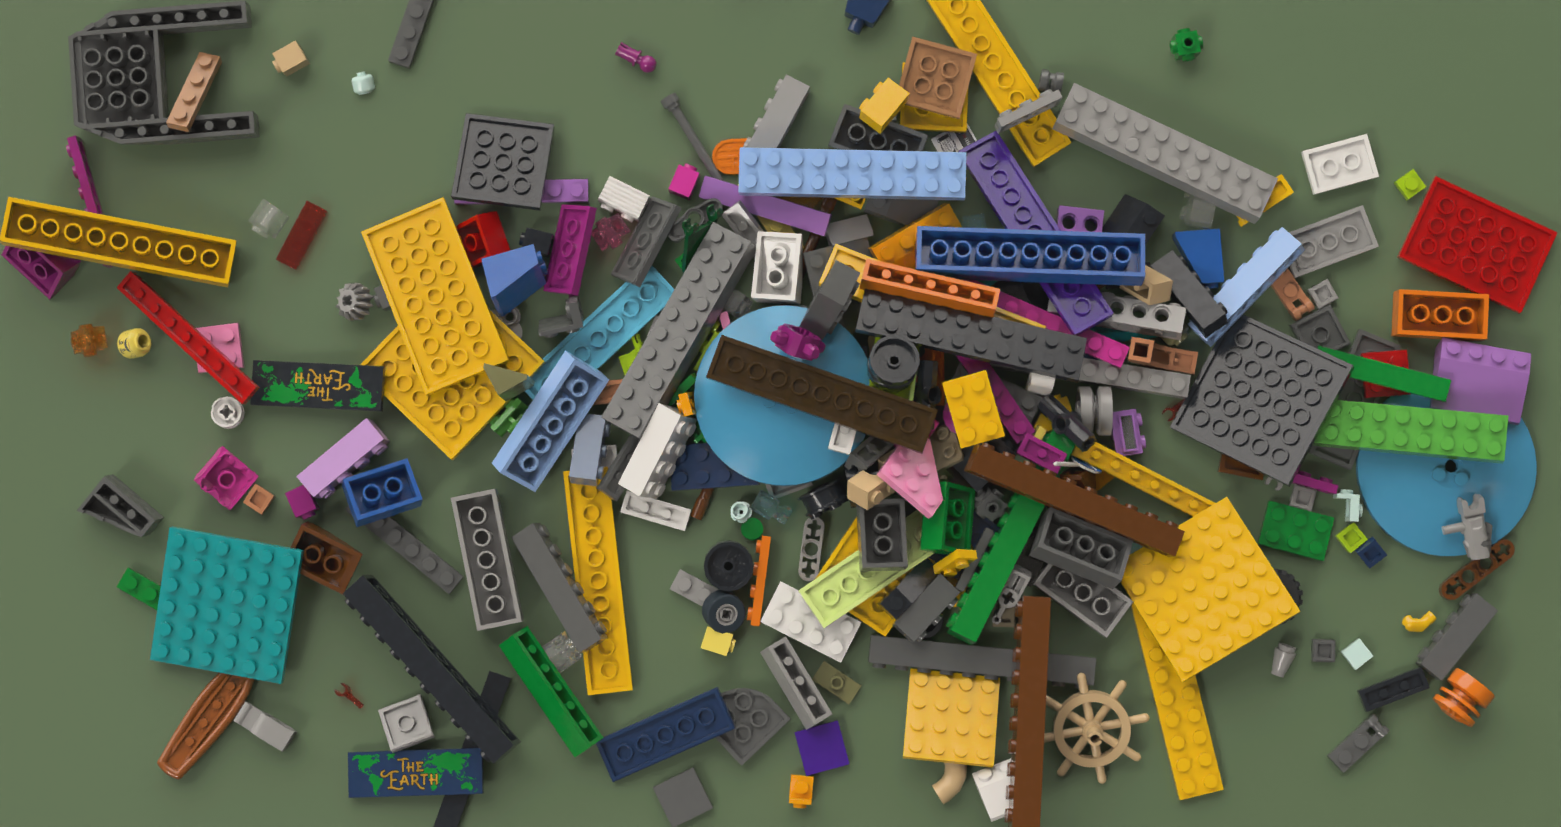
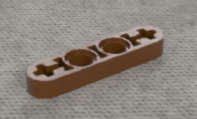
M1504 539L1491 545L1493 554L1500 551V544L1502 546L1507 545L1508 548L1506 549L1507 554L1501 553L1496 558L1490 553L1491 567L1487 570L1480 566V560L1469 561L1440 584L1439 593L1441 597L1446 600H1455L1514 555L1515 547L1513 543ZM1466 570H1470L1474 575L1470 583H1466L1462 579V574ZM1459 582L1462 586H1464L1463 589L1461 588V586H1457L1456 588H1454V595L1445 593L1447 591V585L1453 586Z

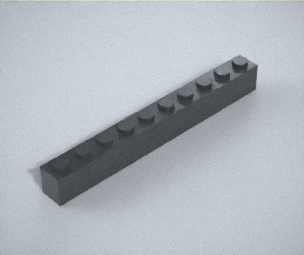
M870 636L868 662L873 663L872 667L886 668V664L895 665V670L908 671V667H918L917 672L931 673V669H938L940 674L953 675V671L962 672L964 677L975 678L977 673L985 674L984 679L998 680V676H1007V681H1011L1012 671L1016 670V662H1012L1013 649L925 640L920 642L915 640L911 643L906 638ZM1048 653L1047 681H1052V686L1065 687V683H1074V688H1079L1077 675L1084 673L1087 685H1094L1096 658Z

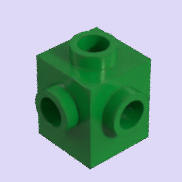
M1190 28L1178 30L1177 34L1170 41L1171 54H1174L1175 61L1183 60V62L1195 60L1201 53V49H1203L1202 37L1198 36L1197 30L1191 31ZM1184 41H1190V46H1186Z

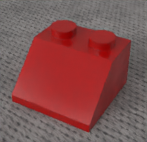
M497 211L477 214L456 226L472 268L483 265L482 258L510 251Z

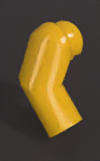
M1430 611L1420 619L1407 615L1403 618L1402 625L1408 631L1423 632L1437 618Z

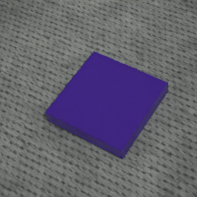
M838 720L794 732L806 776L849 765Z

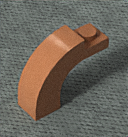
M1132 337L1128 361L1153 369L1194 375L1198 352L1162 346L1154 343L1153 340Z

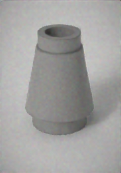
M1281 642L1278 643V646L1274 649L1271 674L1284 678L1296 656L1295 647Z

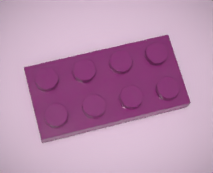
M561 205L547 270L548 274L546 275V284L543 291L578 296L597 208L580 205Z

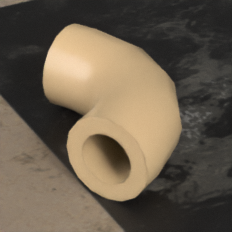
M944 763L945 772L942 778L932 785L943 805L960 792L967 777V765Z

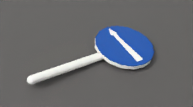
M1071 456L1073 462L1055 461L1053 463L1054 466H1080L1096 474L1102 472V470L1074 456Z

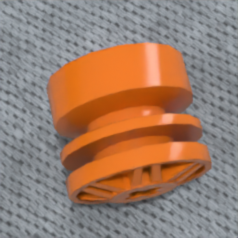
M1455 668L1447 679L1448 683L1453 687L1452 691L1441 687L1439 690L1446 698L1435 694L1433 700L1449 717L1459 723L1461 722L1469 727H1473L1475 721L1469 714L1475 718H1480L1481 716L1474 708L1475 705L1487 708L1495 698V695L1471 675L1459 668Z

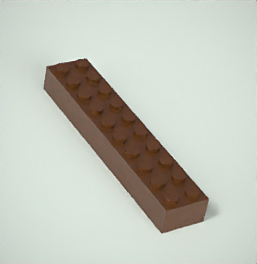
M1023 596L1015 605L1014 615L1018 617V624L1014 626L1013 639L1017 640V647L1013 648L1012 662H1016V670L1012 671L1011 685H1015V693L1010 696V708H1014V715L1009 718V730L1013 731L1012 739L1008 740V753L1012 754L1011 762L1007 763V776L1010 777V785L1006 786L1005 798L1009 800V808L1005 809L1004 822L1008 823V827H1040L1051 598Z

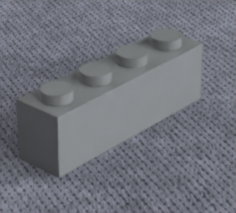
M787 74L783 80L779 79L774 89L776 91L774 98L768 99L764 107L766 113L763 118L759 117L753 127L756 131L752 138H747L743 147L780 148L810 93V86Z
M786 636L760 652L806 730L832 715V712Z

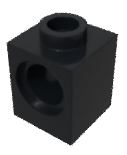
M526 228V232L521 233L519 245L524 247L534 244L536 252L541 251L543 257L549 258L555 236L552 233Z

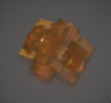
M92 324L80 325L78 330L70 332L74 354L92 357L97 355V351L108 348L104 326L93 327Z

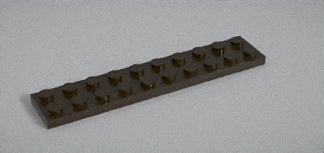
M724 335L720 337L706 375V379L923 454L938 411L937 409Z

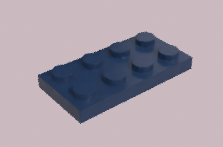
M708 443L686 445L684 453L680 457L678 456L675 463V471L671 475L672 491L760 485L759 482L750 480L729 468L713 452Z

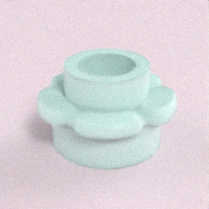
M739 501L731 507V518L739 523L746 522L752 515V509L747 502Z

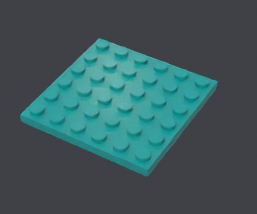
M170 527L150 660L282 684L285 676L304 550L179 527Z

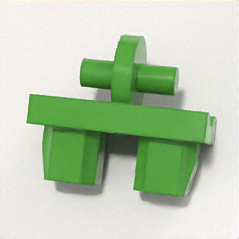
M513 397L504 406L506 410L501 415L498 413L489 422L491 424L490 428L501 437L507 431L510 434L512 433L528 408L519 398L515 399Z

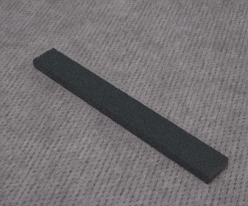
M489 671L481 697L498 715L511 678ZM465 737L462 748H479L476 744L472 745ZM470 794L445 795L433 827H458Z

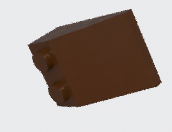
M309 521L301 524L291 546L294 549L304 550L300 574L342 595L346 591L363 555L329 531Z

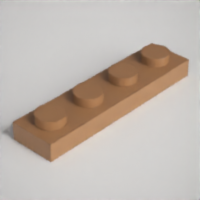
M199 52L166 121L168 128L185 132L190 131L222 63L220 56Z

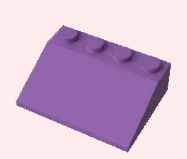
M1442 338L1435 348L1433 375L1450 379L1451 384L1446 402L1431 399L1430 408L1508 415V423L1519 425L1530 375L1531 353Z

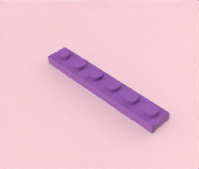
M588 179L546 180L542 203L589 202ZM454 200L455 205L484 204Z

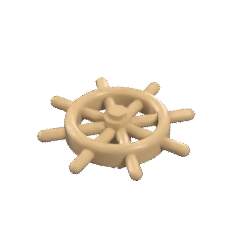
M1079 673L1077 681L1080 692L1073 694L1062 704L1046 695V705L1057 712L1053 721V732L1044 734V743L1055 741L1060 752L1066 757L1057 770L1059 776H1064L1072 764L1075 763L1083 767H1095L1098 782L1104 784L1106 782L1104 765L1113 762L1122 753L1134 761L1141 759V755L1127 746L1131 735V725L1147 722L1150 717L1146 713L1128 716L1124 706L1117 700L1127 686L1124 680H1120L1111 694L1098 690H1088L1085 674ZM1091 702L1102 703L1103 705L1094 717ZM1082 704L1085 719L1072 710ZM1110 709H1113L1119 717L1118 719L1103 721ZM1066 718L1079 725V727L1063 730ZM1121 727L1118 739L1105 732V730ZM1081 735L1073 748L1065 741V738ZM1102 741L1112 746L1103 753H1101L1100 749ZM1089 742L1092 755L1081 754V751Z

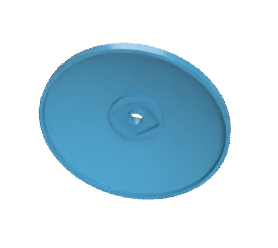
M787 305L771 306L758 309L738 318L722 330L712 341L697 371L694 403L697 420L705 440L713 452L729 468L759 483L774 486L801 485L819 480L840 468L847 461L849 455L828 449L835 423L706 379V375L720 337L724 335L869 386L870 378L867 373L868 359L857 340L839 323H837L831 335L827 333L824 339L821 340L826 345L825 350L819 354L817 359L812 361L793 357L775 346V343L770 340L772 332L784 323L799 326L808 308ZM856 431L851 452L863 442L866 434Z
M1414 394L1390 396L1382 404L1430 408L1431 399ZM1522 418L1519 425L1508 423L1505 461L1503 464L1359 450L1356 457V476L1360 495L1365 507L1377 525L1387 535L1405 547L1435 556L1467 554L1463 545L1465 540L1464 534L1456 532L1443 535L1442 526L1462 522L1461 514L1458 513L1457 508L1458 497L1466 500L1468 506L1473 503L1474 494H1480L1484 498L1486 509L1484 518L1485 522L1493 526L1491 545L1506 536L1524 515L1533 495L1537 474L1535 448L1528 428ZM1447 460H1453L1456 464V469L1452 473L1445 469Z

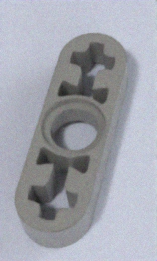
M819 517L812 520L808 518L804 524L798 574L804 581L814 580L819 572L824 523ZM813 520L817 521V525H821L820 530H816L815 537L820 536L819 541L805 539L806 534L811 536V529L808 528V524H812ZM813 542L817 545L818 551L815 555L810 556L806 554L805 545L807 543ZM803 557L808 559L817 558L816 564L811 563V569L815 570V573L811 574L810 578H806L805 573H802V568L807 567V561L803 562Z

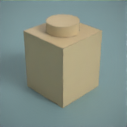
M296 40L272 53L275 58L272 63L278 73L283 72L286 76L310 64Z

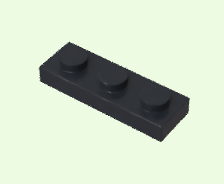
M1417 667L1357 690L1365 712H1368L1430 687L1422 667Z

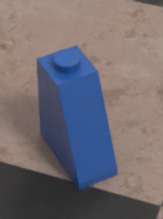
M1220 229L1180 231L1172 234V239L1187 262L1189 270H1194L1200 277L1201 285L1207 286L1209 289L1219 288L1218 284L1224 283Z

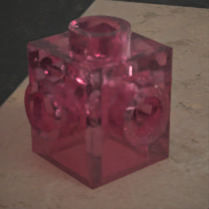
M617 213L608 219L605 216L595 223L597 227L592 231L591 235L601 250L604 251L610 247L612 250L624 243L622 239L631 231L620 214Z

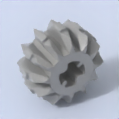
M361 283L345 284L344 288L339 289L340 296L336 297L339 300V303L336 305L340 309L339 315H342L347 320L354 321L363 320L365 315L370 314L369 307L373 306L370 303V300L373 298L369 294L370 289L364 287Z

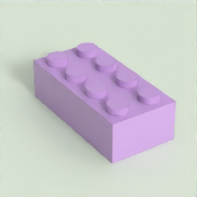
M366 418L296 477L313 497L320 499L324 497L326 499L336 491L334 487L342 483L344 478L353 476L351 473L359 468L361 470L371 462L369 458L374 454L378 456L388 448L386 444L390 441L373 420Z

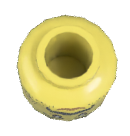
M141 328L122 332L117 341L119 352L128 359L145 356L151 349L149 334Z

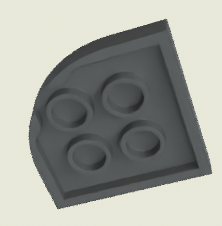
M736 688L721 693L736 729L715 737L741 766L791 719L769 696L749 688Z

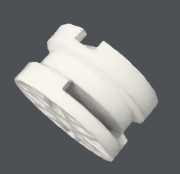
M228 396L217 399L213 403L210 412L213 421L226 429H232L240 425L245 414L242 404L233 397Z

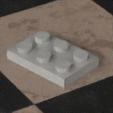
M1052 89L1041 93L1040 97L1035 101H1032V99L1026 100L1019 104L1020 107L1013 112L1011 109L1000 113V117L997 118L994 126L997 133L1000 134L1057 106L1062 99L1059 89L1054 92Z

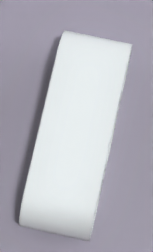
M1030 372L1025 390L1044 398L1046 395H1050L1054 387L1055 378Z

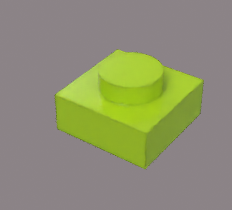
M1414 169L1394 182L1406 201L1426 187Z
M1351 522L1335 535L1348 553H1352L1368 540L1354 522Z

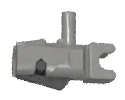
M1474 494L1473 503L1468 506L1466 500L1458 497L1457 508L1458 513L1461 514L1462 522L1442 526L1443 535L1460 532L1464 534L1465 540L1463 545L1468 558L1470 557L1471 560L1489 558L1493 526L1485 522L1484 513L1486 509L1484 498L1480 494Z

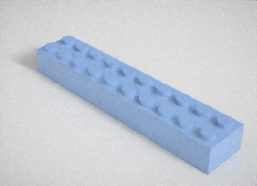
M740 147L738 193L742 196L965 200L966 152Z

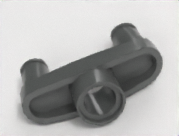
M711 198L694 208L688 209L684 215L674 222L668 233L669 239L675 243L682 242L685 239L682 228L683 221L692 214H698L701 216V220L698 223L701 226L709 221L706 208L711 204H715L714 209L716 211L718 208H722L721 202L716 198Z

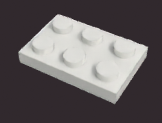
M1367 134L1301 152L1313 195L1379 177Z

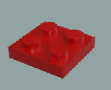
M1407 350L1360 354L1361 357L1409 369ZM1363 381L1364 398L1411 394Z

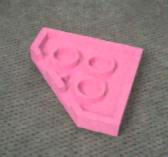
M930 439L927 440L923 454L897 445L876 475L929 519L943 501Z

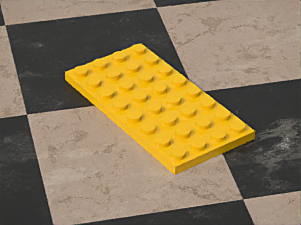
M444 197L361 232L426 396L485 372L483 368L484 363L500 366L510 361Z

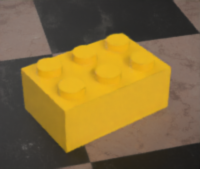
M986 370L942 382L961 449L1005 436Z

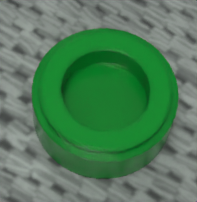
M748 518L741 525V533L746 539L756 540L763 533V525L757 518Z

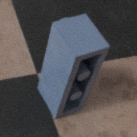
M587 414L576 430L569 479L572 484L598 486L599 479H603L604 466H601L602 458H606L607 445L604 444L605 438L610 436L611 424H608L602 418V415Z

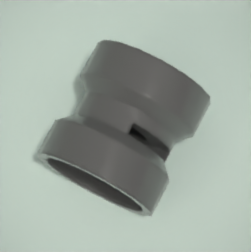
M1042 69L1038 91L1045 92L1052 89L1054 92L1059 89L1061 93L1064 73H1050L1049 70Z

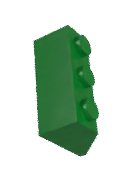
M939 482L943 501L932 517L929 519L924 515L922 517L920 550L948 555L956 549L971 550L975 489L950 482Z

